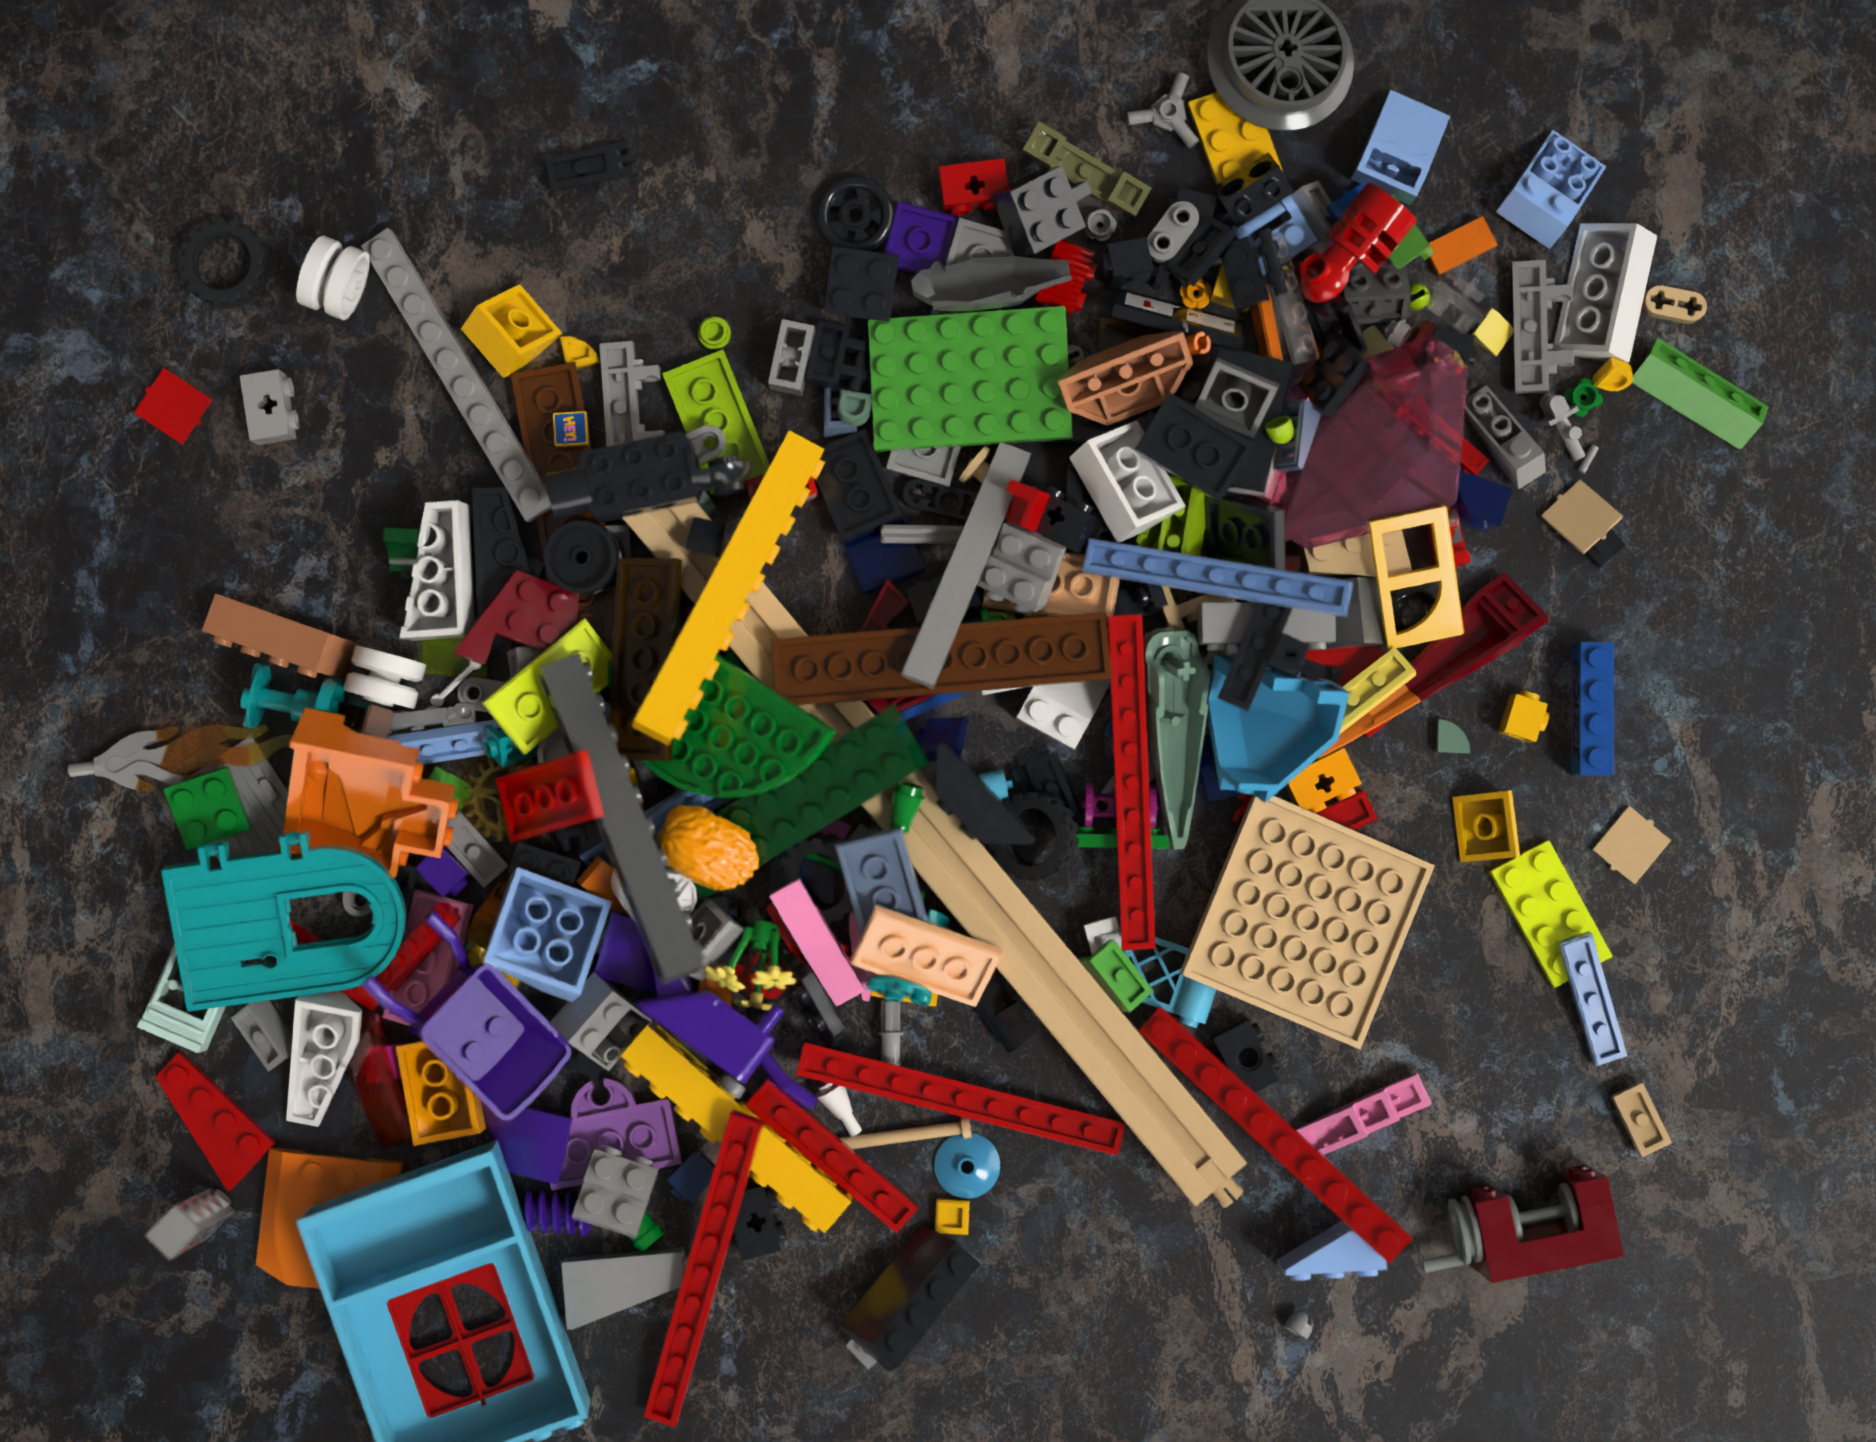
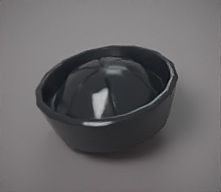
M1418 588L1401 590L1394 595L1391 601L1396 632L1405 630L1419 622L1432 608L1436 600L1434 595Z

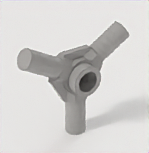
M1177 72L1169 94H1165L1152 104L1151 109L1127 112L1128 124L1135 125L1153 122L1155 126L1171 132L1174 130L1189 149L1193 147L1199 139L1184 122L1186 114L1184 101L1181 99L1189 76Z

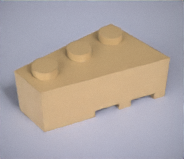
M1368 523L1301 539L1296 543L1304 574L1335 578L1365 577L1376 579ZM1402 529L1382 533L1388 576L1412 571Z

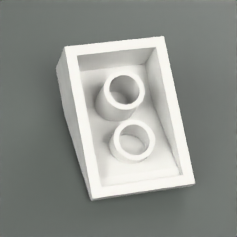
M1110 680L1033 686L1016 720L1063 746L1075 750L1108 689Z

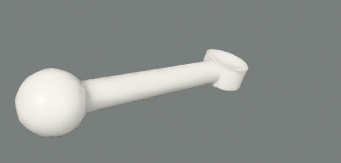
M469 661V666L441 693H435L432 696V706L441 707L445 702V697L473 670L480 669L482 664Z

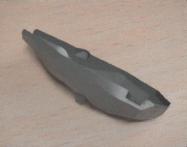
M1010 256L973 258L948 266H944L940 261L933 263L930 269L921 270L911 282L913 295L920 301L940 311H976L984 309L998 311L1001 307L1020 305L1040 290L1071 281L1072 277L1070 276L1069 262L1067 260Z

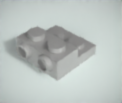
M1011 522L1003 523L994 553L988 557L978 586L986 589L984 595L990 599L1003 601L1005 598L1014 602L1013 608L1018 612L1032 614V611L1042 610L1046 608L1067 547Z
M603 1146L602 1151L594 1149L572 1218L636 1238L658 1176V1169L653 1168L654 1163L651 1160L636 1156L634 1161L622 1158V1152L612 1147Z

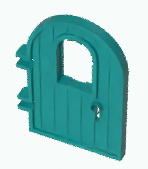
M309 830L282 833L279 837L281 851L230 857L228 841L201 844L197 848L200 862L165 866L161 871L187 1011L341 991L360 986L370 975L375 978L390 964L396 955L405 932L406 908L403 895L396 880L379 861L360 850L341 845L311 847ZM300 844L302 857L291 858L290 846ZM219 855L221 868L210 869L209 857ZM336 892H355L363 895L370 901L371 904L368 905L373 913L372 927L364 934L355 937L297 944L296 933L292 931L289 912L292 911L290 899ZM266 956H274L277 962L266 960L262 963L247 965L242 963L244 960L258 958L263 960Z

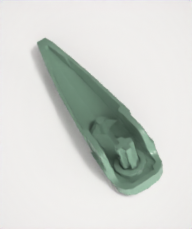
M1181 627L1159 628L1148 633L1144 640L1147 720L1151 757L1160 806L1171 847L1174 850L1185 849L1191 825L1209 707L1207 696L1210 673L1205 665V660L1199 653L1198 641L1193 633Z

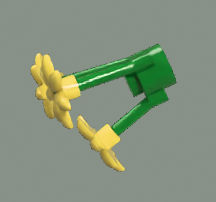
M753 921L752 928L744 927L742 939L727 966H723L722 969L717 967L716 970L709 966L705 967L708 979L718 981V985L721 988L727 986L732 992L736 993L739 989H744L745 986L736 981L737 976L734 975V968L748 942L751 944L750 949L752 951L760 953L756 978L752 979V983L755 984L754 992H750L749 1002L733 999L734 1004L747 1008L753 1006L756 1009L768 1011L772 1005L762 1004L764 995L761 993L762 987L766 990L775 985L776 988L783 990L786 985L796 983V979L790 978L792 972L781 973V968L778 966V943L781 933L778 932L779 927L766 921ZM770 950H771V954H770V966L767 968V973H766V972H764V971H765V965H766L767 954H769V953H770Z

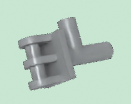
M1546 394L1542 396L1539 403L1545 417L1538 420L1540 425L1552 426L1556 424L1573 461L1585 457L1586 455L1578 440L1582 436V430L1579 427L1571 426L1567 418L1579 411L1578 406L1568 405L1565 398L1560 395Z

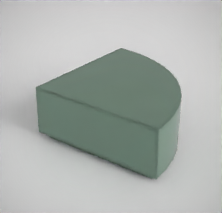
M1437 719L1435 752L1470 754V745L1465 733L1454 723Z

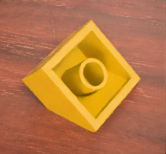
M520 284L477 305L461 328L503 378L525 367L562 334L559 328Z

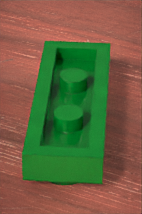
M1078 827L1079 831H1076V838H1079L1078 847L1117 848L1116 828H1108V834H1095V827ZM1151 829V849H1169V836H1162L1161 829Z

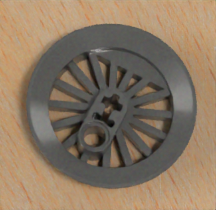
M1234 0L1221 12L1215 21L1207 45V64L1210 78L1221 99L1238 116L1265 129L1295 131L1308 128L1323 121L1341 104L1349 90L1353 77L1354 56L1349 36L1338 17L1319 0ZM1256 16H1262L1265 24L1262 21H1260ZM1287 16H1293L1292 21H1291V24H1290V27H1289V30H1288V18H1287ZM1314 16L1300 30V32L1296 36H1294L1300 17ZM1242 20L1256 33L1238 27L1237 23ZM1318 21L1326 28L1302 39ZM1330 37L1334 45H1314ZM1233 38L1254 46H1233ZM1336 56V64L1319 57ZM1235 57H1259L1240 66L1237 65ZM1266 65V68L1251 84L1243 76V74ZM1316 70L1334 76L1331 83H1329ZM1267 77L1268 91L1265 95L1256 88ZM1306 78L1321 91L1319 94L1314 96ZM1280 81L1288 82L1292 89L1284 88ZM1300 92L1303 100L1294 101Z

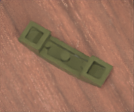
M1040 121L1037 123L1022 150L1025 154L1044 168L1062 165L1069 184L1088 181L1092 191L1089 194L1090 196L1121 212L1136 217L1152 189L1150 186L1124 171L1121 174L1067 142V137Z

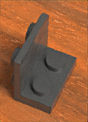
M1388 257L1377 273L1373 275L1357 261L1350 270L1348 282L1342 290V297L1350 303L1358 324L1391 322L1392 320L1399 321L1402 318L1407 321L1411 291L1406 267L1397 269Z

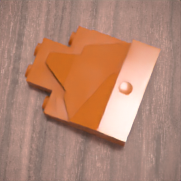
M305 708L290 743V748H294V757L283 833L309 830L311 847L341 845L360 850L379 861L394 878H396L399 866H406L409 852L441 858L444 846L450 847L454 827H450L448 824L449 818L455 819L459 799L453 798L455 785L421 779L423 763L418 762L420 749L402 746L400 741L356 733L344 725V715ZM280 841L277 845L276 851H281ZM300 844L290 846L292 858L302 857Z

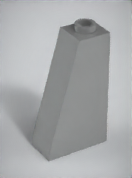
M684 1247L645 1250L641 1253L634 1251L566 1257L561 1262L567 1330L578 1328L680 1288L689 1256H685Z

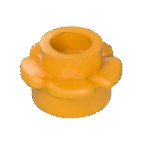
M1200 278L1195 286L1191 284L1187 287L1181 286L1180 296L1186 307L1202 309L1209 304L1212 288L1209 283L1203 282L1202 278ZM1197 290L1199 295L1194 296L1193 291Z

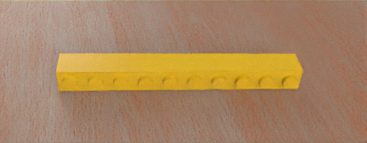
M790 430L788 431L636 716L632 727L668 746L673 737L678 740L680 739L688 724V721L683 719L688 708L696 709L704 694L703 691L699 690L703 679L706 678L711 681L719 665V662L714 660L719 649L726 652L735 633L729 631L735 620L742 622L750 607V604L745 602L749 592L757 593L765 578V575L760 573L765 562L772 565L781 548L775 544L779 535L787 536L796 519L790 516L795 505L802 508L811 491L805 488L810 477L816 480L825 464L824 461L820 460L825 450L824 448Z

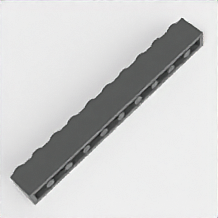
M578 653L541 666L538 678L568 753L571 754L588 749L604 816L595 818V821L660 985L662 986L699 972L704 965L702 961L705 960L703 947L698 940L694 942L690 929L693 928L691 917L686 909L682 910L677 899L680 897L678 885L674 878L669 879L664 867L668 865L666 855L661 846L656 847L652 837L655 834L654 825L648 815L644 816L640 804L643 803L640 790L636 784L631 785L627 773H630L628 760L624 754L619 755L615 745L618 742L617 733L613 724H607L603 715V712L606 711L601 694L599 692L595 693L591 685L593 674L587 662L583 663Z

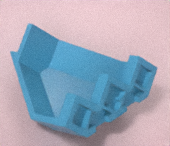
M1215 654L1207 696V703L1209 704L1207 717L1220 790H1236L1244 794H1254L1262 802L1266 803L1338 740L1349 692L1327 679L1319 678L1318 681H1311L1300 677L1301 672L1296 676H1288L1267 668L1249 712L1217 700L1235 655Z

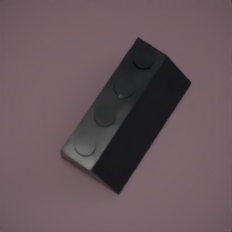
M921 1225L838 1327L889 1372L901 1365L981 1264L956 1241Z

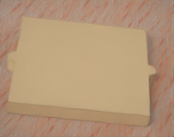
M1581 480L1573 485L1564 495H1558L1557 501L1541 515V518L1583 555L1600 539H1605L1606 533L1623 517V515Z
M1627 806L1592 848V851L1609 864L1610 870L1618 871L1635 885L1671 840L1653 826V820H1646L1631 806Z

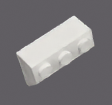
M1138 421L1087 440L1069 457L1117 543L1143 533L1185 507L1166 470L1134 451L1144 434Z

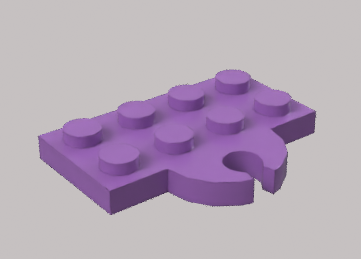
M605 1077L603 1085L609 1090L610 1099L606 1104H598L592 1097L595 1087L593 1080L586 1083L576 1093L571 1104V1117H573L560 1182L558 1184L550 1183L551 1191L582 1185L594 1149L602 1151L603 1146L621 1151V1157L634 1161L636 1156L649 1159L654 1163L653 1168L656 1169L682 1164L683 1159L671 1100L664 1098L637 1104L633 1092L623 1082Z

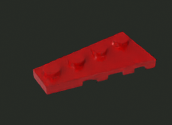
M178 1052L157 1074L156 1079L226 1190L230 1192L277 1141L183 1052Z

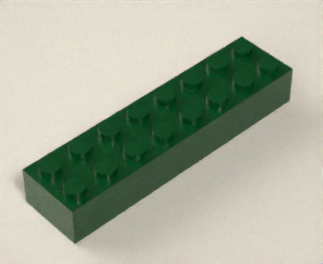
M892 705L828 744L815 761L790 781L767 792L742 797L715 815L722 816L750 833V840L756 845V852L759 858L758 865L760 866L927 765L929 761L895 705ZM693 882L702 900L718 891Z

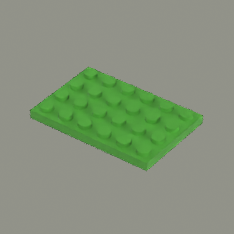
M1065 306L890 318V322L868 320L874 450L876 452L1073 439L1072 413L1067 410L1057 381L1059 377L1069 370Z

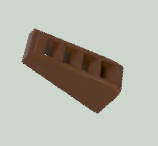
M348 697L346 698L341 715L345 716L344 725L356 733L387 739L394 712L387 708Z

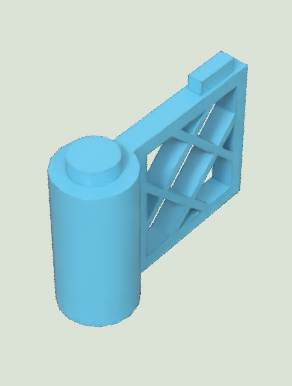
M1155 937V944L1168 949L1159 953L1155 945L1156 949L1153 950L1156 955L1139 963L1132 950L1124 951L1129 959L1131 956L1135 964L1134 966L1146 981L1147 979L1140 966L1158 958L1166 976L1149 985L1152 987L1168 979L1174 990L1170 1004L1156 1000L1153 992L1150 994L1151 998H1145L1142 1001L1143 1003L1157 1008L1162 1006L1166 1011L1179 1015L1178 1022L1194 1028H1197L1199 1023L1206 1024L1217 989L1181 974L1175 986L1172 977L1179 974L1181 969L1169 973L1161 957L1172 950L1187 955L1189 948Z

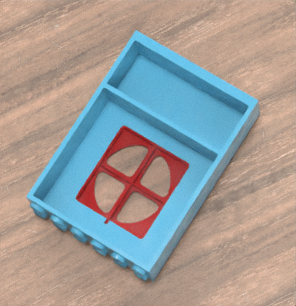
M498 1140L308 1207L297 1219L296 1223L376 1442H524L532 1439L533 1442H538L551 1436V1431L561 1427H564L565 1430L574 1429L584 1423L583 1419L588 1418L591 1400L531 1232L527 1229L524 1213ZM464 1283L485 1290L496 1298L505 1309V1317L472 1330L466 1329L454 1300L452 1287L456 1284ZM436 1293L441 1298L453 1334L448 1339L420 1349H414L410 1344V1326L414 1312L426 1296ZM503 1331H511L515 1338V1349L511 1366L498 1384L487 1386L484 1383L472 1350V1344ZM451 1350L459 1351L471 1381L473 1392L466 1396H457L440 1390L422 1374L419 1369L420 1362Z

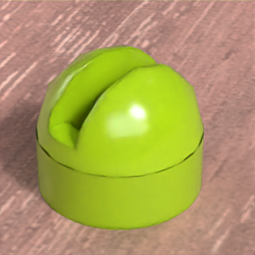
M1419 283L1410 285L1411 296L1420 291L1424 293V296L1414 301L1410 299L1409 310L1420 311L1429 303L1430 292L1425 285Z
M1289 416L1274 418L1265 425L1269 438L1275 443H1288L1293 437L1294 426Z

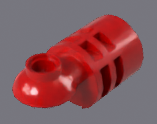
M1368 182L1325 237L1329 240V243L1321 253H1314L1303 261L1300 269L1302 294L1307 300L1315 303L1326 302L1335 298L1344 289L1349 279L1350 270L1357 261L1371 274L1375 275L1412 229L1417 219L1395 198L1378 186Z

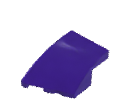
M613 911L595 973L613 982L656 993L653 965L636 923L630 915ZM689 975L679 979L691 992H695Z
M481 1101L491 1142L498 1140L508 1171L536 1180L558 1184L560 1182L573 1117L527 1106L515 1118L502 1120Z

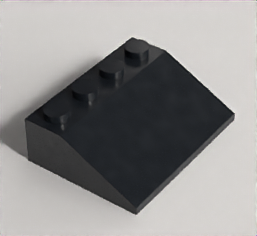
M1211 344L1210 350L1207 353L1191 356L1193 364L1189 371L1187 370L1179 385L1177 397L1191 406L1195 407L1210 369L1217 358L1280 384L1254 439L1232 430L1253 443L1255 447L1230 487L1264 493L1276 444L1269 438L1265 425L1272 419L1283 415L1295 364ZM1167 472L1168 475L1175 477L1171 473Z

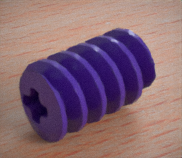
M528 1189L525 1198L524 1219L529 1232H535L539 1225L542 1233H548L551 1226H553L555 1234H561L566 1226L568 1235H574L579 1227L581 1235L588 1236L593 1225L572 1218L576 1203L572 1201L571 1193L567 1192L562 1202L559 1200L558 1192L554 1191L549 1201L546 1200L545 1192L541 1190L536 1200L533 1199L532 1191Z

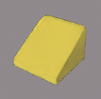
M1491 308L1471 335H1474L1475 343L1496 357L1514 333V328L1495 309Z

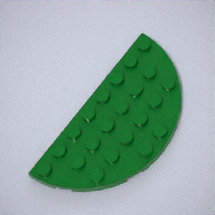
M717 654L714 660L719 662V665L711 681L704 678L699 687V690L704 692L695 710L688 708L683 717L684 720L688 721V724L679 740L673 737L672 762L643 761L659 777L690 793L719 798L748 797L775 789L803 772L827 747L836 730ZM608 660V684L610 694L612 660Z

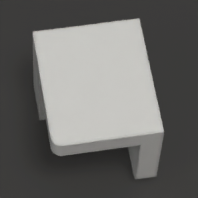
M1113 915L1082 924L1091 955L1109 939H1114L1121 948V937L1118 931L1119 925L1116 916Z

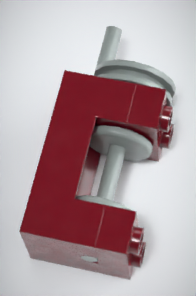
M1588 1165L1569 1167V1173L1559 1175L1561 1184L1558 1186L1559 1205L1518 1213L1514 1200L1509 1194L1505 1195L1496 1188H1491L1490 1184L1472 1187L1471 1193L1462 1194L1463 1197H1460L1459 1203L1455 1198L1449 1199L1448 1214L1458 1253L1421 1260L1424 1273L1471 1264L1472 1257L1474 1262H1477L1478 1272L1491 1283H1497L1624 1257L1608 1176L1596 1171V1169H1589ZM1563 1218V1222L1523 1230L1521 1227L1523 1225Z

